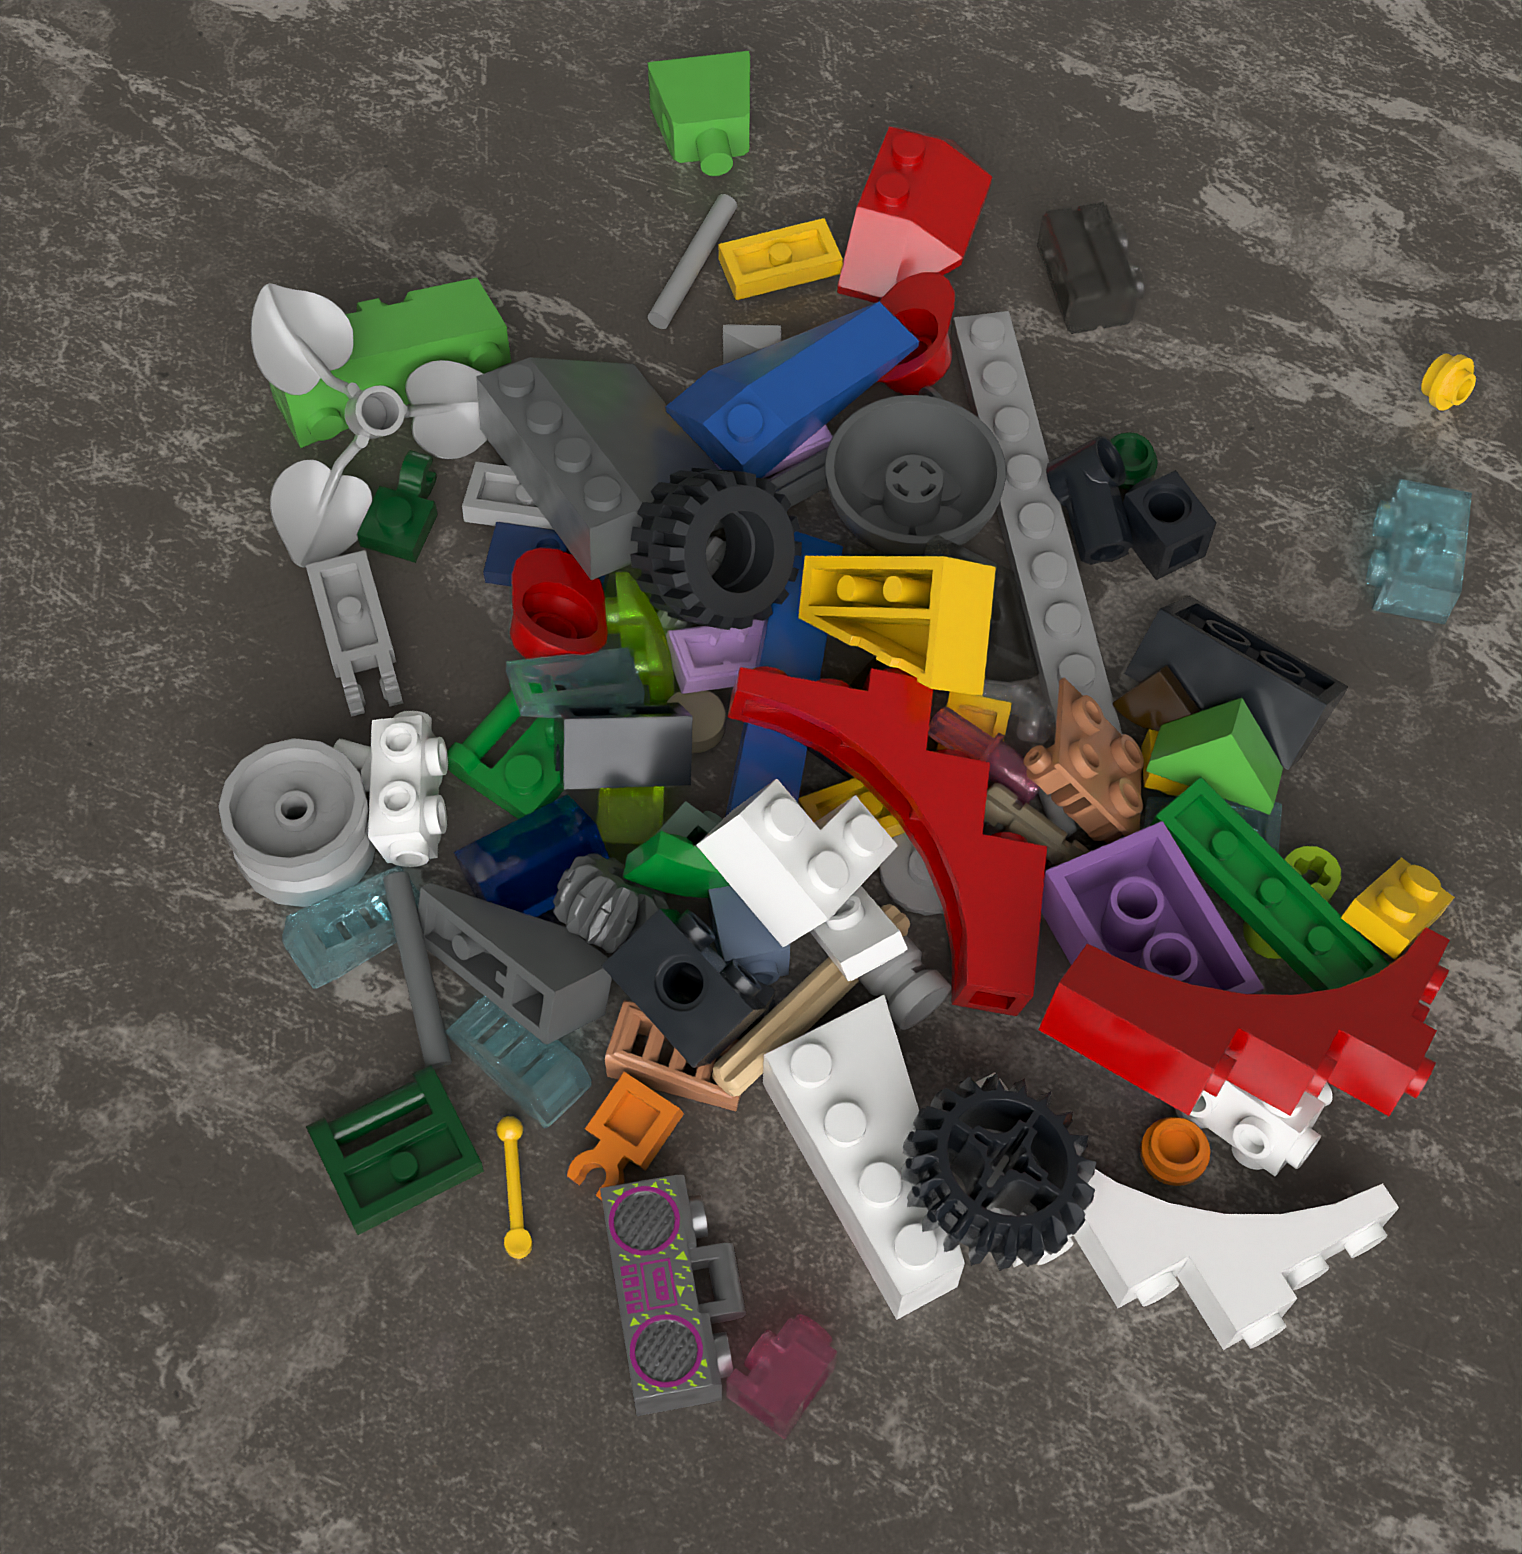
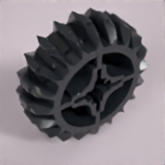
M997 1073L992 1077H988L981 1088L969 1076L966 1080L959 1082L954 1092L946 1087L939 1091L930 1104L931 1107L926 1106V1108H922L913 1121L914 1131L909 1132L903 1143V1153L909 1158L906 1159L901 1168V1180L915 1185L907 1195V1207L928 1209V1213L921 1222L922 1232L932 1231L941 1227L947 1233L943 1242L944 1252L953 1251L959 1243L968 1246L971 1266L980 1264L988 1252H991L999 1271L1004 1268H1010L1017 1257L1029 1267L1039 1262L1044 1255V1251L1050 1255L1058 1253L1068 1242L1067 1236L1076 1234L1084 1224L1086 1214L1083 1210H1086L1093 1202L1095 1189L1088 1182L1095 1174L1096 1162L1081 1156L1088 1147L1089 1135L1069 1134L1067 1130L1073 1122V1111L1060 1113L1056 1116L1049 1109L1051 1105V1091L1040 1095L1035 1100L1027 1096L1025 1078L1015 1082L1011 1089L1007 1091L1004 1089ZM986 1129L996 1130L1002 1133H992ZM1032 1154L1035 1156L1040 1166L1035 1162ZM1003 1156H1008L1009 1161L1002 1170L1005 1175H1000L992 1187H988L987 1181L994 1172L992 1166L996 1167ZM952 1172L962 1180L966 1193L959 1186ZM1002 1208L1012 1212L1016 1216L996 1213L991 1211L990 1209Z

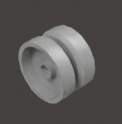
M288 739L266 744L239 762L226 779L218 805L223 833L233 850L234 858L241 873L257 893L282 905L309 907L335 900L355 887L372 865L376 847L368 838L369 802L366 798L360 773L344 753L321 741Z

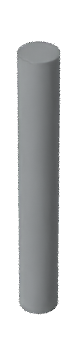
M721 194L717 197L648 314V320L653 326L659 329H666L737 209V203L731 196Z

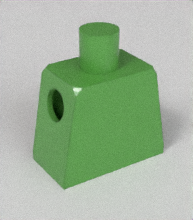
M749 51L647 62L650 108L673 160L679 163L700 161L701 170L709 176H720L727 173L733 166L732 157L744 156L749 152Z

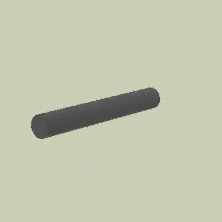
M408 872L392 873L385 876L383 882L425 1067L431 1064L434 1069L450 1065L452 1059L411 880Z

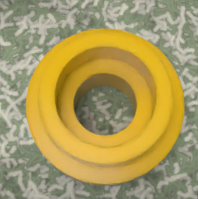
M1445 353L1430 365L1422 380L1421 391L1429 397L1431 406L1443 411L1453 405H1460L1469 397L1476 382V376L1473 374V360L1462 354L1452 356Z

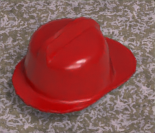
M921 272L904 278L892 286L880 300L919 340V346L877 381L884 383L890 389L903 395H919L921 388L927 385L932 386L944 377L951 365L952 348L948 329L955 306V291L947 278L934 272Z
M541 547L522 554L515 561L511 576L513 616L510 639L514 648L524 658L537 665L538 675L542 679L548 680L556 670L573 669L588 654L598 652L606 645L608 629L605 595L600 580L598 578L591 580L571 554L559 549Z

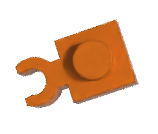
M623 1072L585 1128L592 1136L600 1140L595 1149L584 1151L574 1158L569 1166L567 1177L580 1186L592 1169L603 1168L606 1172V1180L600 1188L624 1184L623 1169L629 1160L646 1171L684 1113L679 1107L626 1072ZM599 1188L596 1197H598L602 1201L601 1191Z

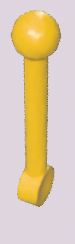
M506 1116L498 1122L496 1128L497 1136L504 1141L510 1231L504 1237V1246L509 1256L521 1259L531 1252L533 1246L531 1235L524 1229L518 1154V1139L523 1134V1125L518 1118Z

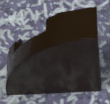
M1167 665L1112 703L1129 721L1154 731H1159L1163 724L1201 712Z

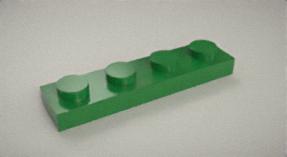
M1202 777L1158 813L1150 824L1152 826L1161 821L1164 822L1190 867L1315 992L1341 988L1375 975L1390 965L1352 926L1341 919L1342 916Z

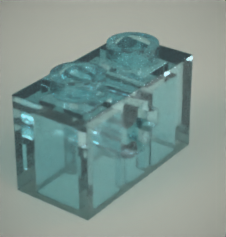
M1399 479L1390 502L1383 500L1379 502L1374 518L1372 535L1381 537L1380 550H1373L1366 575V584L1375 586L1372 610L1439 624L1446 623L1462 592L1472 493Z

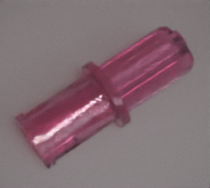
M942 707L930 721L928 735L947 749L963 751L969 754L972 759L990 762L988 780L992 783L1003 784L1018 796L1017 800L1022 802L1023 805L1025 803L1030 804L1041 789L1027 777V767L1024 765L1025 757L1003 742L1005 735L999 732L993 738L949 707Z

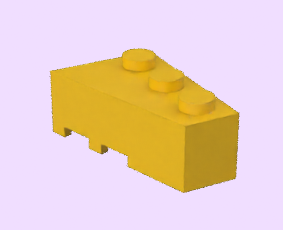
M805 556L798 618L848 645L858 646L877 656L876 660L887 666L899 668L918 678L917 682L931 689L983 696L996 567L945 556Z

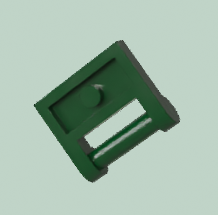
M431 1064L412 1073L413 1081L328 1123L325 1117L306 1126L357 1235L484 1172L482 1162ZM424 1105H427L431 1111V1115L345 1158L340 1150V1147Z

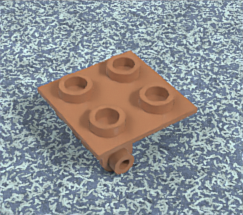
M1065 677L1059 680L1055 744L1047 749L1042 745L1035 746L1026 754L1024 765L1027 767V777L1036 783L1047 795L1051 794L1052 801L1057 806L1063 807L1064 813L1072 818L1092 840L1104 841L1106 844L1117 841L1122 834L1126 837L1140 831V812L1143 810L1141 798L1142 768L1144 767L1143 754L1132 737L1126 734L1121 735L1104 717L1101 708L1092 697L1088 695L1083 696Z

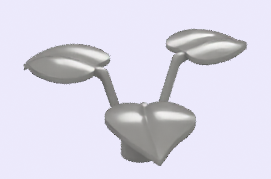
M272 283L262 287L253 307L250 328L253 354L262 374L276 388L291 395L308 393L317 385L320 378L329 387L346 394L349 400L345 406V420L349 429L355 434L354 440L336 459L331 470L325 464L316 460L299 461L284 469L276 478L272 487L270 511L273 523L292 561L299 567H306L307 564L339 556L358 539L357 532L372 503L371 490L363 480L354 476L342 475V473L355 455L367 446L369 439L390 435L399 429L404 418L413 417L411 425L413 438L424 451L437 458H461L476 451L484 444L487 438L480 430L476 376L483 373L452 361L439 360L421 365L409 374L405 384L406 395L411 406L403 404L400 396L386 386H373L361 390L356 383L345 382L330 372L342 367L352 354L353 329L345 313L329 299L313 292L289 289Z

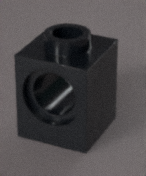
M1176 470L1156 480L1152 478L1144 479L1135 484L1125 494L1123 505L1134 542L1131 548L1155 580L1206 556L1217 522Z

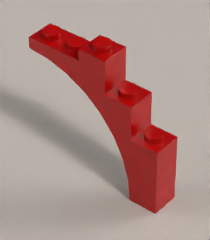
M761 666L753 669L740 667L731 694L728 718L777 731L822 753L865 785L897 819L920 854L943 907L952 953V1005L1017 1016L1034 996L1047 846L1028 843L1025 837L1010 832H998L992 835L983 834L990 762L972 759L969 754L955 749H942L936 752L926 750L933 689L917 682L918 678L899 668H887L884 670L871 668L862 690L851 688L847 683L837 679L812 681L788 676L784 671L774 667Z
M1425 927L1409 950L1379 973L1341 988L1297 995L1243 994L1192 985L1136 967L1087 943L1060 980L1038 1030L1188 1116L1204 1091L1217 1097L1226 1080L1289 1116L1293 1113L1304 1092L1318 1098L1327 1082L1383 1114L1390 1116L1404 1093L1415 1099L1419 1096L1436 1065V1062L1426 1057L1425 1054L1437 1030L1423 1023L1430 1008L1419 1001L1421 1000L1430 1005L1446 979L1449 969L1438 963L1450 939Z

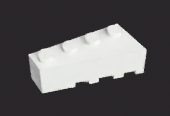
M885 995L764 1054L763 1085L896 1320L957 1288L965 1265L960 1245L953 1251L944 1252L943 1242L947 1233L941 1227L932 1231L922 1232L921 1222L928 1213V1209L907 1207V1195L915 1185L901 1180V1168L906 1159L909 1158L903 1153V1143L909 1132L914 1131L913 1121L919 1113V1109Z

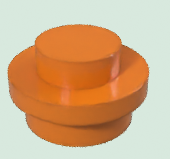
M1166 1117L1154 1122L1146 1130L1140 1145V1156L1145 1169L1153 1178L1167 1185L1183 1186L1196 1181L1204 1173L1210 1160V1145L1204 1132L1193 1122L1180 1117Z

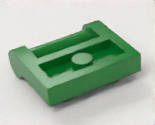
M522 668L509 682L511 690L462 744L455 742L447 749L448 770L453 775L532 828L564 791L560 785V771H555L553 705L575 704L549 688L545 681L534 671ZM529 706L541 714L492 769L480 761Z

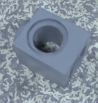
M731 886L708 889L710 925L715 936L716 952L728 965L732 960H736L757 981L767 986L776 982L780 976L789 975L790 945L782 947Z

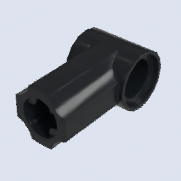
M1098 436L1047 463L1046 474L1048 483L1057 500L1067 508L1080 560L1093 565L1101 562H1113L1128 555V550L1134 545L1118 487L1125 482L1126 472L1122 458L1113 443L1105 436Z

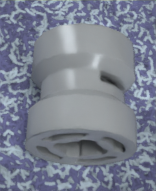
M902 936L908 950L858 977V980L870 994L874 996L885 995L886 1001H889L888 1009L891 1018L902 1030L909 1029L928 1017L947 998L952 987L939 971L933 969L925 970V965L921 962L922 952L908 936Z

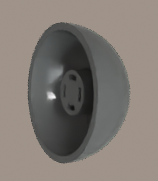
M902 395L881 399L853 413L841 424L834 434L827 450L825 463L826 484L830 499L842 522L862 542L875 550L892 556H939L964 545L974 538L991 519L999 505L1006 481L1004 454L998 440L988 426L973 413L957 404L940 398L922 395Z

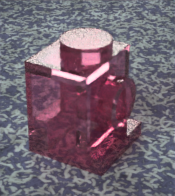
M798 1314L794 1320L789 1318L778 1335L769 1329L766 1330L753 1346L744 1362V1366L751 1371L750 1374L745 1376L735 1368L728 1377L727 1398L780 1437L786 1439L835 1370L838 1351L829 1346L833 1341L832 1337L819 1324L802 1314Z

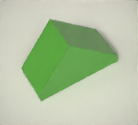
M1243 698L1161 725L1146 771L1189 787L1202 777L1223 799L1270 815L1275 803L1283 766Z

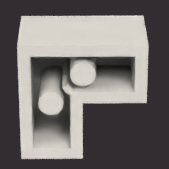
M775 779L733 809L697 844V847L782 947L787 946L829 920L898 846L856 795L814 823L778 779Z

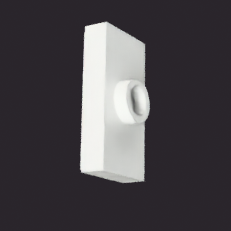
M862 886L849 897L829 920L810 931L848 981L862 976L908 950L900 930Z

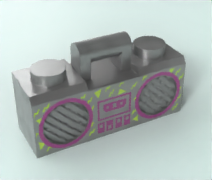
M672 1175L600 1188L636 1415L641 1416L721 1401V1378L733 1376V1366L727 1333L712 1334L711 1324L736 1320L746 1315L733 1244L719 1243L696 1247V1238L708 1236L707 1222L701 1194L688 1196L684 1175ZM709 1268L715 1302L698 1304L692 1270Z

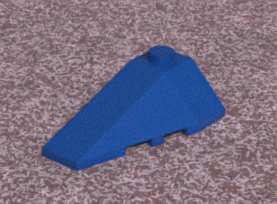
M879 301L709 370L665 406L666 412L722 470L756 474V478H763L919 346V340Z

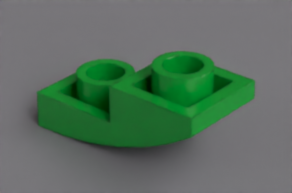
M664 831L658 832L627 855L622 877L648 888L685 897L708 898V889L730 886L702 851L694 846L689 839L676 834H668Z

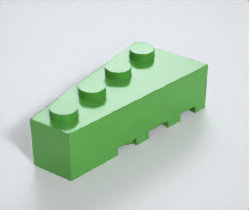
M477 277L410 291L407 293L404 302L388 305L381 302L379 298L358 302L356 312L345 314L353 329L352 354L342 367L330 372L345 382L356 383L361 390L373 386L389 387L400 396L403 404L408 405L410 402L405 391L406 380L411 372L428 362L439 360L457 362L483 374L510 363L511 356L507 326ZM321 378L311 391L303 395L288 394L269 382L273 398L300 448L317 441L331 439L340 432L349 429L345 420V406L349 398L346 394L326 385Z

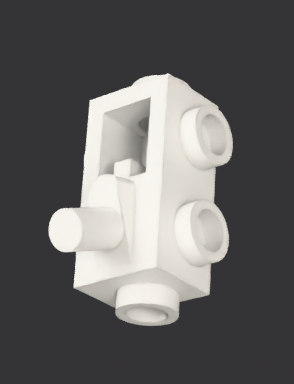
M404 711L396 714L393 718L372 720L371 747L344 739L337 740L333 748L344 753L354 767L361 771L365 792H369L368 838L385 861L403 867H417L426 864L429 859L438 858V843L440 842L441 834H444L447 828L446 807L443 797L439 795V786L442 782V775H446L448 770V757L443 738L436 737L432 732L431 717L420 711Z
M1226 1080L1217 1097L1204 1091L1189 1116L1176 1108L1175 1110L1178 1117L1193 1122L1200 1129L1209 1128L1231 1144L1234 1157L1245 1167L1255 1170L1265 1169L1276 1176L1286 1163L1298 1169L1317 1145L1321 1135L1314 1131L1312 1127L1324 1106L1331 1103L1332 1091L1328 1083H1326L1318 1098L1304 1092L1293 1113L1289 1116Z

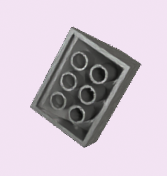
M529 357L476 376L480 430L505 464L511 468L516 475V479L525 488L535 505L591 580L631 564L630 554L638 552V542L630 540L632 527L640 528L643 520L637 512L642 502L652 503L654 501L651 490L659 482L670 483V475L680 470L691 471L694 467L719 469L700 446L666 412L665 406L667 404L634 364ZM721 520L714 526L711 532L724 527Z

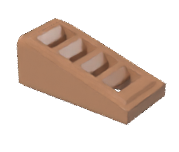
M623 1001L605 1056L607 1077L619 1080L623 1072H626L648 1088L737 1111L741 1095L730 1096L721 1087L709 1082L716 1059L710 1065L697 1067L695 1077L683 1073L687 1061L675 1047L668 1067L657 1063L663 1043L668 1041V1039L634 1002ZM637 1033L649 1036L642 1057L631 1053ZM739 1039L734 1040L720 1056L725 1055Z

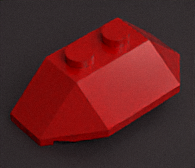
M889 126L856 208L837 293L877 303L892 286L908 276L921 272H934L944 276L961 266L990 190L992 176L952 139L904 127Z

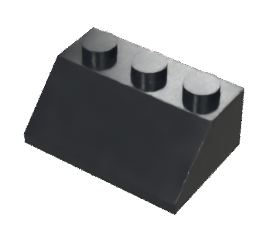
M1187 596L1159 609L1124 672L1125 675L1136 680L1139 684L1167 665L1200 711L1243 698L1281 765L1287 770L1302 758L1348 689L1347 685L1191 596Z

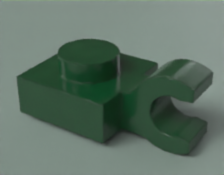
M409 450L401 466L397 490L379 486L357 532L360 547L416 563L438 515L435 502L427 500L437 479L435 472L428 471L433 461L432 456Z

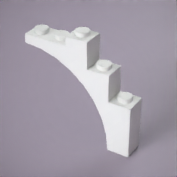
M996 1073L977 1081V1085L981 1088L985 1080ZM1001 1081L1004 1089L1009 1091L1007 1087L1004 1085V1083ZM986 1129L992 1133H1002L996 1130ZM1032 1154V1156H1033L1035 1162L1040 1166V1164L1038 1163L1037 1159H1036L1035 1156ZM1003 1156L996 1167L992 1166L994 1172L987 1181L988 1187H992L1000 1175H1005L1002 1170L1009 1161L1008 1156ZM1095 1169V1174L1088 1182L1095 1189L1094 1199L1089 1207L1083 1210L1086 1214L1084 1224L1076 1234L1067 1236L1068 1242L1058 1253L1050 1255L1044 1251V1255L1037 1265L1045 1264L1066 1252L1074 1244L1070 1238L1074 1236L1117 1308L1136 1298L1139 1299L1142 1306H1147L1160 1300L1179 1286L1175 1278L1177 1276L1223 1350L1242 1339L1245 1340L1251 1349L1266 1342L1286 1328L1282 1317L1297 1300L1293 1290H1297L1323 1275L1329 1269L1325 1260L1346 1249L1351 1258H1354L1383 1241L1388 1235L1382 1227L1399 1207L1382 1183L1335 1204L1284 1214H1223L1165 1202L1117 1183ZM1002 1208L990 1209L991 1211L996 1213L1016 1216L1012 1212ZM1017 1257L1012 1265L1016 1267L1023 1262Z

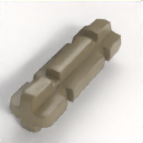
M995 783L987 790L984 819L994 827L999 822L1005 827L1003 832L1019 834L1025 837L1028 843L1047 846L1046 861H1051L1054 864L1053 867L1091 852L1076 839L1072 844L1065 839L1067 833L1028 803H1025L1023 806L1016 803L1015 801L1018 796L1003 784Z

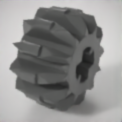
M587 854V856L576 857L570 869L567 868L557 885L559 890L553 900L555 905L553 912L559 921L567 924L566 927L570 933L580 935L586 939L587 944H595L602 947L607 953H614L660 908L669 909L666 903L668 897L662 891L622 878L625 865L621 864L614 857L606 859L599 854Z

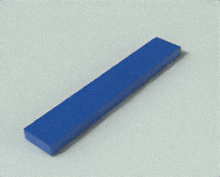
M796 531L794 539L797 542H802L801 556H795L793 567L799 569L795 582L788 581L785 586L789 595L783 604H771L773 614L764 620L755 668L761 666L774 667L784 671L791 677L817 681L820 679L828 634L798 618L804 557L842 556L843 546ZM744 722L725 817L733 809L775 779L780 781L798 803L808 746L777 731Z

